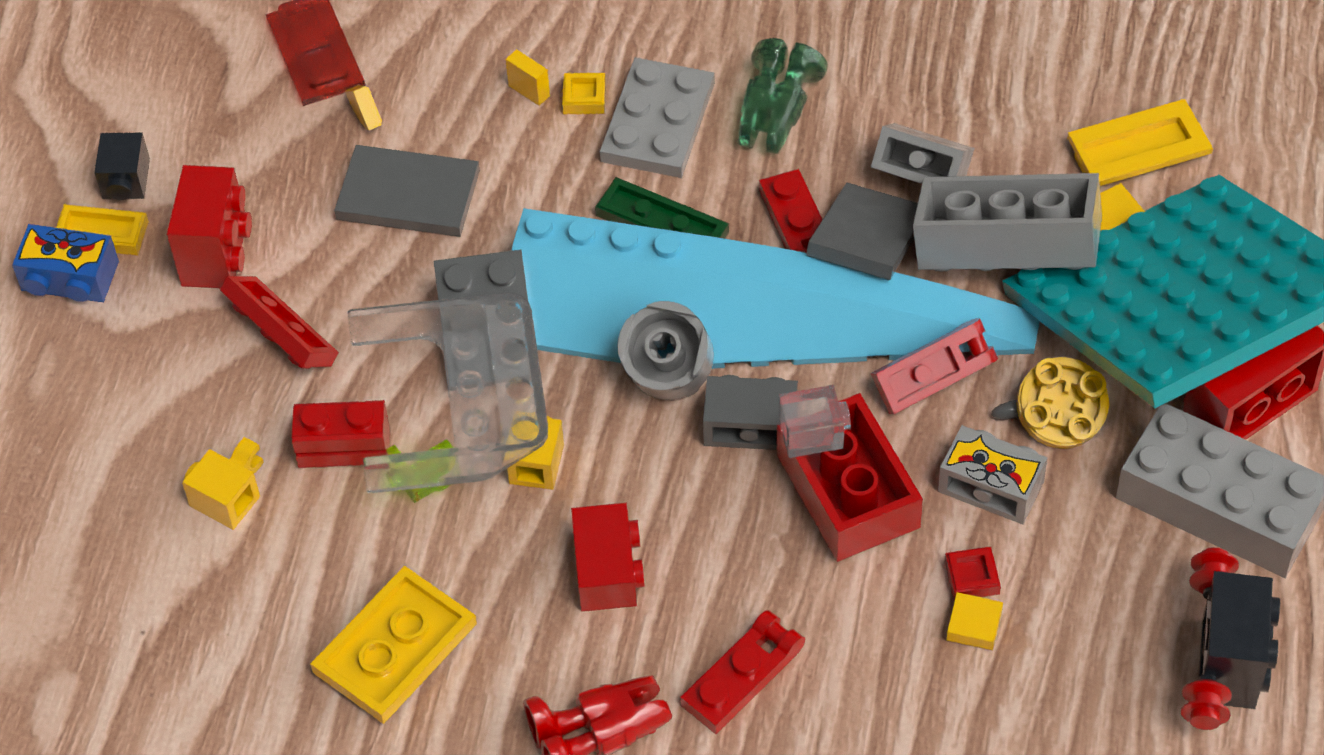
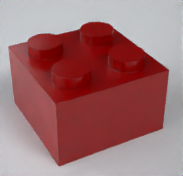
M183 165L167 237L181 286L220 289L227 276H236V272L243 271L245 254L242 244L243 239L249 238L251 235L252 216L250 212H245V187L238 184L234 167Z

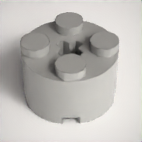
M671 301L653 302L646 305L647 307L641 309L635 315L632 314L625 321L620 331L618 354L623 368L633 383L645 394L662 400H675L694 395L706 381L707 376H709L714 360L711 339L700 319L689 308ZM668 343H671L675 349L674 353H670L666 358L662 359L657 352L658 349L665 350Z

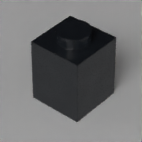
M143 132L100 133L94 173L102 199L126 200L145 198L150 157Z

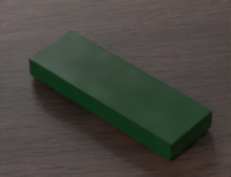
M615 177L595 206L596 216L611 222L723 239L729 233V223L618 177Z

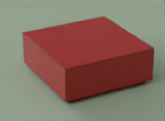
M991 546L945 553V566L954 601L957 592L977 597L1000 595L1001 584Z

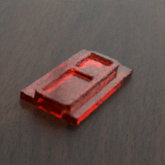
M292 0L282 3L278 7V11L265 14L303 106L343 94L345 90L357 85L366 86L329 0Z

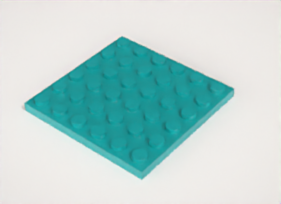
M1217 175L1204 179L1200 184L1180 194L1169 196L1164 202L1145 210V212L1131 215L1127 222L1111 230H1101L1096 267H1084L1076 270L1067 268L1021 269L1017 274L1002 280L1005 295L1153 408H1157L1324 322V240L1223 176Z

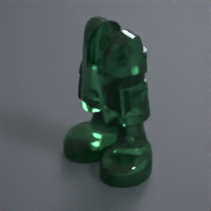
M768 38L759 41L755 45L751 54V62L759 70V75L748 81L742 100V117L738 130L739 146L752 149L759 132L762 131L768 133L766 151L779 154L792 127L800 119L807 101L806 92L801 86L804 82H819L826 75L828 63L820 52L806 44L796 42L790 52L785 79L776 84L777 75L784 71L787 63V44L782 39Z

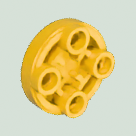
M1056 357L1041 360L1028 372L1018 390L1016 405L1023 427L1035 440L1053 448L1069 449L1088 442L1101 429L1108 415L1109 395L1105 377L1100 372L1095 371L1092 367L1077 359Z

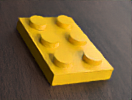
M404 565L310 663L312 672L378 721L385 724L477 625L476 615Z

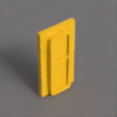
M1185 99L1068 132L1067 139L1074 150V158L1082 173H1099L1100 186L1209 155L1213 152L1210 141Z

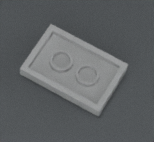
M634 57L600 150L601 162L682 178L715 84V73Z

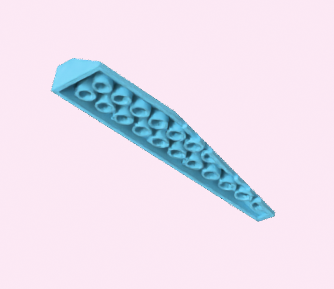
M523 208L512 250H522L535 350L621 363L618 354V338L625 321L632 314L635 315L638 311L647 307L646 305L657 301H671L684 305L700 319L713 345L714 360L712 369L725 368V363L751 362V367L769 366V362L778 360H791L793 365L867 361V356L889 355V360H897L975 318L981 319L986 330L982 333L988 346L994 347L997 355L1034 354L1040 323L1039 320L1020 306L895 272L891 280H887L809 257L804 252ZM967 342L959 345L961 352H971ZM668 343L665 350L658 349L657 352L664 359L668 354L674 353L675 349L671 343Z

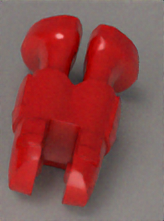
M653 675L634 678L615 685L612 683L604 684L581 692L577 695L576 707L553 711L538 696H532L523 701L532 737L537 748H541L542 755H589L594 751L597 755H610L625 747H629L636 742V739L656 732L658 728L672 719V713L667 701H651L660 691V687ZM582 727L589 730V732L574 738H562Z

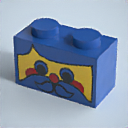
M28 224L12 266L21 291H27L37 296L47 294L68 297L78 302L89 300L104 303L119 259L110 235Z

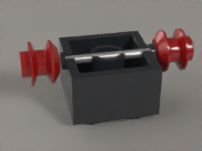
M1216 547L1206 548L1191 558V567L1196 572L1189 579L1190 586L1195 591L1203 594L1207 601L1202 617L1199 676L1197 681L1186 684L1182 689V696L1188 703L1181 707V716L1190 722L1193 727L1201 730H1213L1226 723L1231 716L1230 710L1226 706L1256 709L1260 692H1269L1271 669L1276 668L1278 657V640L1273 639L1274 626L1277 627L1279 621L1280 598L1272 597L1273 578L1236 574L1235 572L1239 568L1238 560L1226 550Z

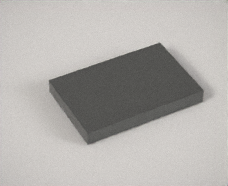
M356 145L334 210L336 220L461 237L480 172L479 161Z
M847 182L811 237L806 255L891 280L914 240L913 224L918 203Z

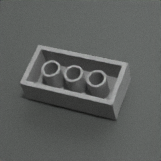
M1099 173L924 177L913 224L918 270H935L940 272L951 269L990 271L1001 268H1022L1024 270L1067 268L1076 270L1084 267H1096L1102 222Z
M1165 403L1159 406L1123 465L1116 499L1286 579L1324 511V475Z

